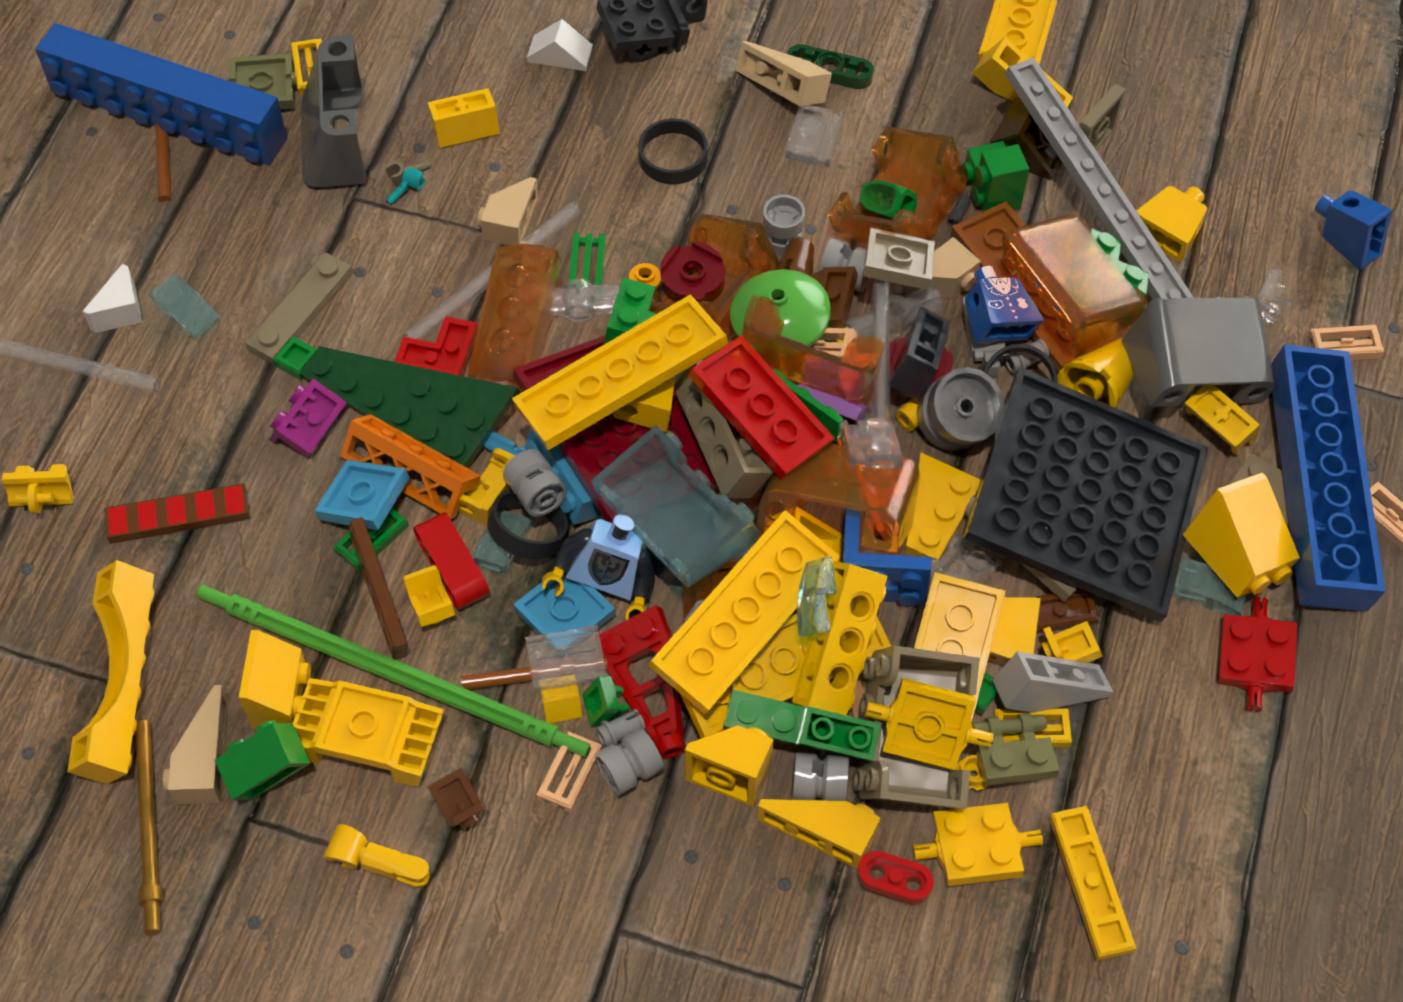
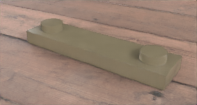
M325 252L247 341V350L274 364L272 359L292 336L299 337L353 274L352 266Z

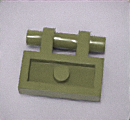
M1030 713L1018 714L1016 718L1000 720L996 716L985 718L984 722L972 723V728L993 733L990 749L978 746L976 750L985 786L1057 777L1060 769L1050 737L1036 739L1034 731L1046 730L1047 721L1044 715L1032 716ZM1018 733L1020 741L1003 742L1002 735Z

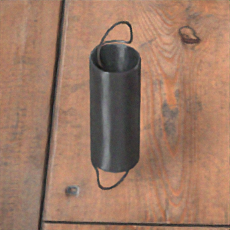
M960 195L947 220L949 226H954L961 222L971 203L970 195Z

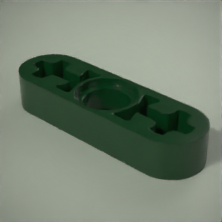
M803 44L794 45L787 51L788 55L803 58L812 63L816 61V65L821 68L826 63L835 64L838 68L829 71L832 73L830 80L832 84L853 89H865L872 83L874 67L870 61L864 58Z

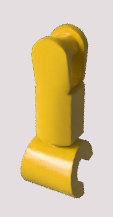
M344 824L336 826L323 857V860L342 862L341 867L347 869H357L359 862H361L363 870L396 879L418 888L426 885L430 878L429 866L426 860L405 853L401 854L399 851L372 842L368 843L367 838L361 832Z

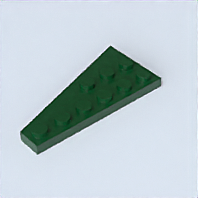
M321 346L316 349L300 372L303 378L309 382L315 379L346 401L348 406L365 416L372 414L466 468H469L491 433L494 432L512 406V398L521 393L518 387Z

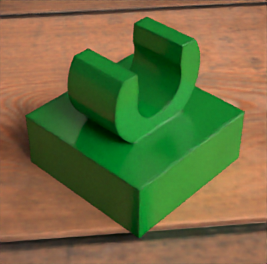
M598 676L582 693L590 726H601L602 721L606 720L608 722L612 717H620L629 709L628 704H619L618 698L624 692V689L621 686H614L611 676Z

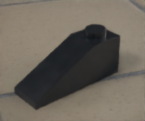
M922 306L920 307L893 368L889 386L895 388L903 396H911L918 401L920 400L938 371L950 325L949 320Z

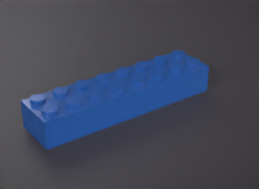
M58 23L53 24L35 48L52 92L59 96H67L79 100L85 105H93L105 109L114 115L120 114L134 119L140 124L152 126L158 124L167 133H175L187 137L196 143H204L216 147L222 152H231L245 157L251 162H260L269 166L288 139L276 96Z
M1283 345L1271 363L1275 382L1272 394L1290 534L1300 556L1294 564L1299 605L1369 611L1386 591L1349 351Z

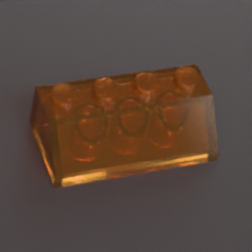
M526 243L496 248L467 373L468 376L517 385L513 379V369L540 359L561 266V259L557 249Z

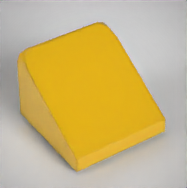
M575 676L539 682L546 722L551 724L582 717L580 696Z

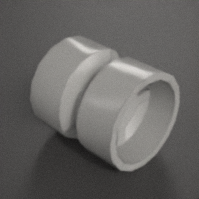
M778 195L769 199L764 205L762 243L770 253L782 256L791 239L803 238L805 207L799 199L791 195Z
M831 238L823 253L818 271L823 270V267L855 266L858 278L854 291L862 293L870 279L863 276L866 249L857 247L851 250L849 243Z
M526 450L517 454L506 464L503 470L504 480L514 494L517 495L529 515L535 517L548 514L556 509L566 497L567 488L558 475L552 471L550 464L538 450Z
M642 728L621 738V746L618 747L611 744L594 754L596 764L603 778L617 796L637 786L638 777L647 780L664 770V763L658 749L650 736Z
M796 753L792 800H815L819 797L826 801H846L849 757L827 755L824 760H820L817 754Z

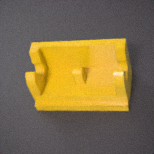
M489 88L428 102L433 131L436 133L439 148L500 134L496 106Z
M1203 385L1184 403L1186 412L1190 416L1196 415L1232 447L1231 451L1235 455H1240L1241 449L1246 443L1251 446L1257 440L1260 424L1215 385Z
M495 448L492 452L493 457L481 475L477 488L472 489L468 495H462L458 500L460 502L458 513L487 526L488 517L496 498L503 492L511 490L503 478V470L515 455L501 448ZM503 509L497 512L498 516L503 511Z

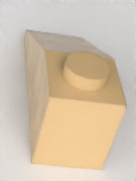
M742 41L735 70L799 106L825 103L832 76L831 72L810 61L748 41Z
M222 685L213 686L170 757V768L164 769V791L169 792L175 805L221 803L222 777L214 760L225 753L229 700Z

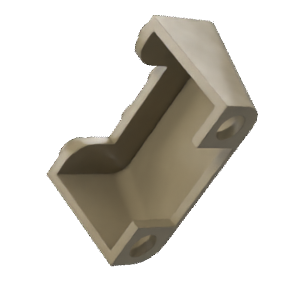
M890 646L875 650L871 657L865 659L863 676L867 679L866 694H863L860 701V714L864 716L863 720L880 723L881 726L873 761L860 759L859 768L854 772L853 789L858 791L859 798L952 809H967L969 770H952L882 752V745L887 732L886 721L865 717V710L868 701L890 707L897 697L902 678L972 696L976 695L979 657Z

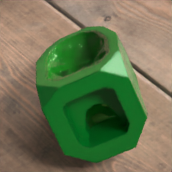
M883 180L870 181L863 186L860 193V201L867 210L905 224L913 217L918 204L915 192Z

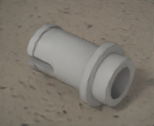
M1042 339L1029 344L1040 349L1049 357V349ZM1010 352L1004 357L1007 369L1013 374L1016 373L1019 367L1026 370V367L1041 361L1036 356L1026 352Z
M634 709L630 713L610 722L602 721L601 726L596 728V734L601 745L606 748L611 744L618 745L617 742L621 741V738L639 728L646 730L641 714H639L637 709Z

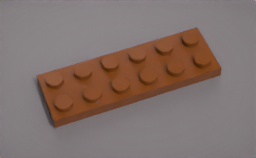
M1006 201L952 226L951 235L981 261L980 268L992 266L997 278L1015 277L1020 280L1044 319L1042 324L1031 335V338L1034 341L1042 339L1049 349V358L1058 372L1066 363L1117 340L1089 304L1068 296L1070 280Z

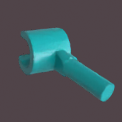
M407 168L403 173L402 183L385 201L392 205L409 187L421 190L426 182V179L422 177L424 173L414 168Z

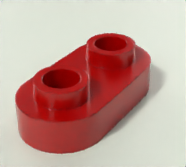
M882 851L868 852L859 862L858 880L868 891L908 904H921L932 893L934 878L931 871L923 864ZM872 870H879L882 872L883 877L875 879L870 875V872ZM908 882H916L920 889L912 891L906 884Z

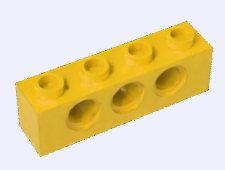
M833 561L792 703L843 715L848 714L855 700L854 690L858 676L864 669L867 645L875 632V618L879 604L884 600L886 594L885 584L888 576L849 563ZM855 597L856 607L853 610V612H851L850 603L852 599ZM845 633V644L840 647V638ZM835 669V678L830 683L829 675Z

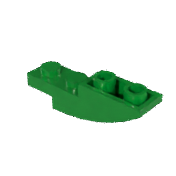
M737 690L731 691L723 725L724 728L728 729L737 725L747 729L754 727L764 731L773 741L873 761L881 726L880 723L810 706L803 707Z

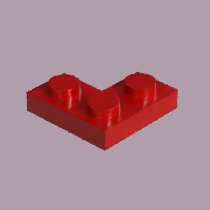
M445 316L436 343L403 336L394 362L462 376L478 333L477 322Z

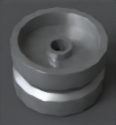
M967 367L955 369L928 385L917 403L916 415L919 428L927 440L938 448L957 451L967 449L994 434L998 429L1005 404L1002 391L994 379L981 370Z

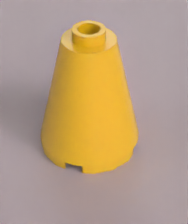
M1119 338L1066 363L1057 375L1058 384L1117 408L1135 375L1133 366L1121 341L1123 338Z

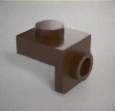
M462 768L456 769L427 786L448 826L454 827L459 824L460 828L464 829L481 819L478 812L484 810L486 806L483 801L479 800Z

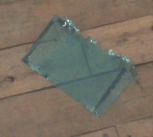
M655 425L593 478L591 482L605 504L616 515L630 517L634 522L632 532L684 585L691 587L753 546L758 541L756 534L759 530L753 523L755 516L751 510L742 502L736 505L722 492L717 495L709 487L711 482L706 475L699 469L693 471L686 464L688 460L680 450L683 448L680 440L671 431L665 434Z

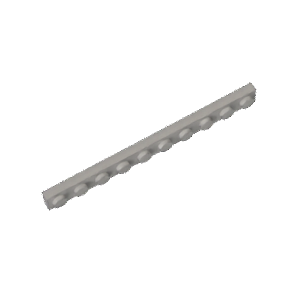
M1035 58L1009 66L1005 72L1008 81L1109 234L1121 241L1120 251L1128 263L1149 273L1147 292L1154 300L1160 297L1166 299L1193 297Z

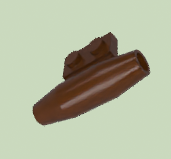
M804 238L791 239L775 270L799 271L817 280L825 289L830 301L831 316L827 328H845L858 278L855 266L823 267V270L813 273L814 245Z

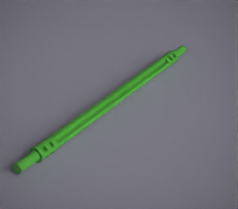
M201 585L197 591V598L226 609V613L231 616H235L255 626L262 627L475 715L526 738L528 737L548 747H553V745L561 747L564 745L568 747V751L585 758L590 753L591 744L561 732L560 727L520 712L267 608L264 605L255 603L252 600L245 599L240 595L234 594L230 596L206 585Z

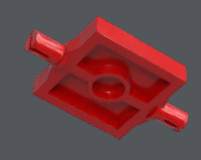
M1260 597L1253 599L1252 616L1224 614L1222 619L1218 684L1237 686L1248 691L1246 710L1252 712L1255 699L1254 713L1262 711L1263 693L1271 691L1292 693L1295 682L1298 622L1268 618L1269 600L1265 597L1262 599L1261 609Z

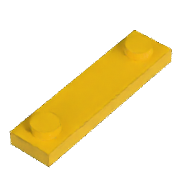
M1083 806L1051 813L1049 820L1096 960L1100 961L1134 953L1136 946L1088 807Z

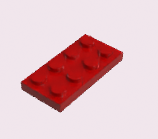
M742 335L693 367L688 375L781 480L829 446L834 440L833 435Z

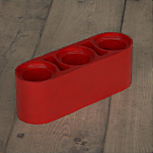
M446 512L413 527L415 537L431 566H437L443 586L457 610L490 595L489 587L482 572Z

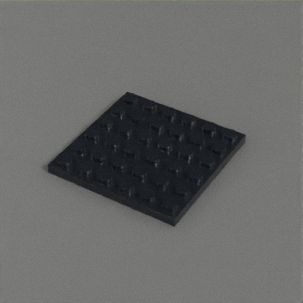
M1019 367L1009 390L963 539L1162 622L1168 614L1186 541L1183 533L1190 524L1208 447Z

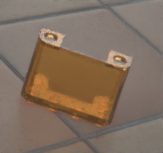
M886 126L872 147L879 168V173L873 181L883 180L915 192L918 204L914 215L910 210L901 209L891 220L870 212L863 206L861 201L853 209L848 192H842L828 212L832 228L835 232L866 246L870 228L931 240L937 234L938 228L946 215L951 212L952 206L960 193H963L966 188L967 179L963 173L960 154L957 151L953 136ZM887 142L888 149L884 157V146ZM879 189L874 192L876 197H883L886 194L884 190ZM893 200L884 203L885 210L891 208Z
M831 443L781 480L773 472L759 504L757 525L769 528L776 521V519L772 518V515L781 505H784L786 511L793 517H795L796 506L802 505L806 501L866 512L861 546L897 553L913 527L920 480L919 468L916 463L906 457ZM878 522L886 523L892 530L891 538L886 541L877 539L872 533L873 525Z

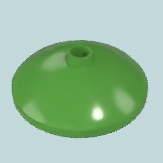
M786 269L764 272L748 280L737 291L730 307L731 325L737 338L742 335L756 352L770 356L791 355L809 348L824 334L831 316L829 297L823 286L805 273Z

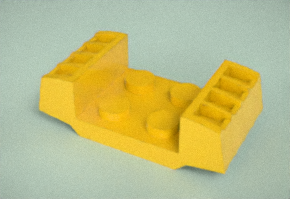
M309 678L293 725L312 763L320 765L323 755H328L391 770L395 783L419 787L444 709L420 703L408 696L344 681L330 682Z

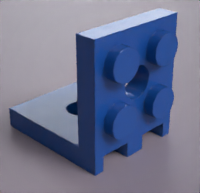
M847 489L843 521L842 562L888 576L883 602H898L904 606L925 604L931 575L932 557L859 553L861 490Z

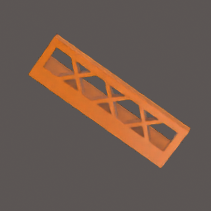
M372 414L351 420L340 455L345 460L383 465L380 456L387 454L392 457L395 467L404 468L406 471H417L420 473L425 487L418 489L412 485L409 479L402 492L440 514L446 512L450 519L455 518L457 515L460 497L465 492L477 488L481 475ZM357 438L365 442L370 456L364 458L353 452ZM441 485L453 492L449 505L440 501L435 487Z

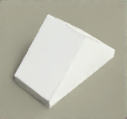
M560 19L533 36L527 55V62L587 71L593 51V44L563 19Z
M122 264L83 310L91 331L98 333L143 322L136 287L128 266Z

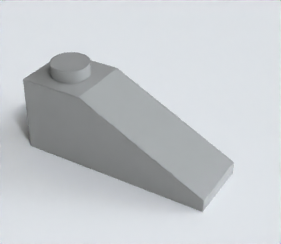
M1018 651L992 680L1006 709L1038 712L1107 698L1114 693L1098 664Z

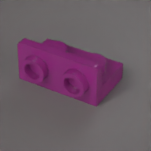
M312 379L306 388L302 385L298 386L288 400L293 404L292 408L288 413L281 410L270 425L275 430L269 438L270 441L275 443L279 438L306 458L311 454L347 403L315 379Z

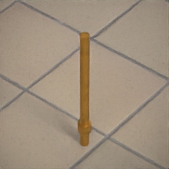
M140 720L137 721L136 728L142 887L139 888V905L144 910V933L146 935H157L161 932L159 906L163 904V889L161 885H158L151 722Z

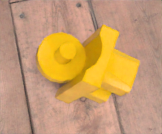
M54 464L48 468V471L35 472V469L29 465L16 466L14 472L3 473L1 480L6 488L9 506H28L31 514H39L42 511L43 505L73 503L74 495L67 467L64 464Z

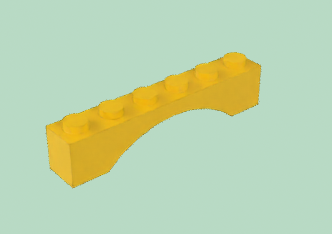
M118 560L97 572L92 603L100 618L107 639L109 653L108 682L104 698L96 714L80 732L72 737L67 770L68 773L104 784H109L126 775L132 764L131 743L137 728L135 713L137 702L141 696L140 676L146 661L144 646L146 636L150 630V622L148 620L149 609L154 598V589L152 588L154 574Z

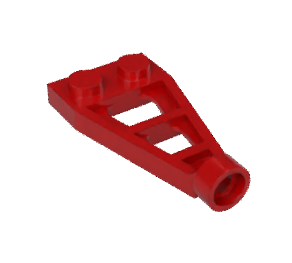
M655 605L595 636L601 656L607 658L608 667L606 669L617 686L623 687L624 692L622 694L632 709H637L639 714H641L646 730L653 739L661 758L669 759L682 754L686 749L683 738L680 694L658 674L656 678L640 685L629 671L630 662L651 651L657 654L672 638L663 609ZM663 688L668 706L667 711L652 717L644 697Z

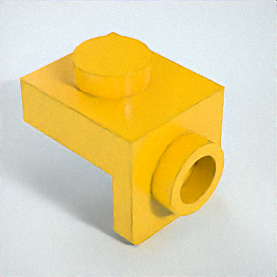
M433 565L403 577L411 606L421 627L440 623L444 619L455 615L452 602L443 586L437 566Z
M1087 621L1054 635L1050 626L1043 629L1048 641L1041 644L1046 655L1049 657L1086 663L1103 657Z

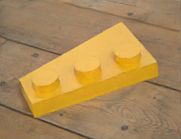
M921 452L914 491L915 499H913L905 552L912 556L932 557L931 565L937 567L966 516L964 511L972 496L977 495L981 480Z

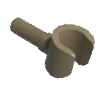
M429 160L412 166L403 167L400 162L394 161L386 166V172L391 177L393 184L399 186L402 183L403 173L407 168L422 171L430 168L431 163Z

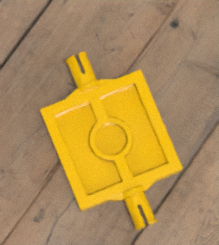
M906 678L901 679L897 697L890 707L868 701L865 710V717L886 721L887 732L882 745V752L956 770L960 754L968 743L990 749L991 742L993 741L992 732L989 733L972 728L971 717L976 704L975 696Z
M1008 803L967 807V809L934 811L932 819L936 833L935 842L913 844L912 851L915 861L937 858L944 870L948 887L1022 878L1024 868L1020 856L1021 848L1042 846L1043 837L1040 829L1018 832L1012 822Z

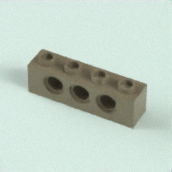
M701 360L684 371L674 384V390L723 498H752L773 472L770 466L688 376L693 367L704 361Z

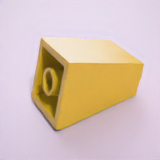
M1263 473L1217 489L1183 533L1187 541L1237 598L1251 592L1257 595L1272 583L1276 586L1284 583L1293 574L1291 568L1300 558L1269 481Z

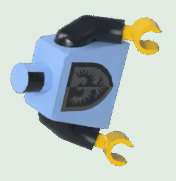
M625 515L615 516L612 523L602 519L595 520L590 529L583 528L567 537L552 564L555 566L553 572L546 573L542 578L543 591L548 581L556 580L559 582V585L555 589L554 596H559L564 589L562 576L566 571V578L621 598L630 600L631 596L634 595V602L628 606L625 613L626 620L630 619V611L633 609H638L641 612L647 610L644 604L645 599L650 598L655 568L649 551L642 547L643 535L632 531L634 528L633 520Z

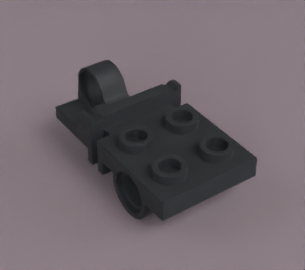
M598 0L596 9L615 52L627 51L632 61L643 62L652 58L656 54L658 47H664L666 53H670L672 46H674L675 51L680 52L682 45L687 44L690 34L687 22L703 21L708 2L707 0Z

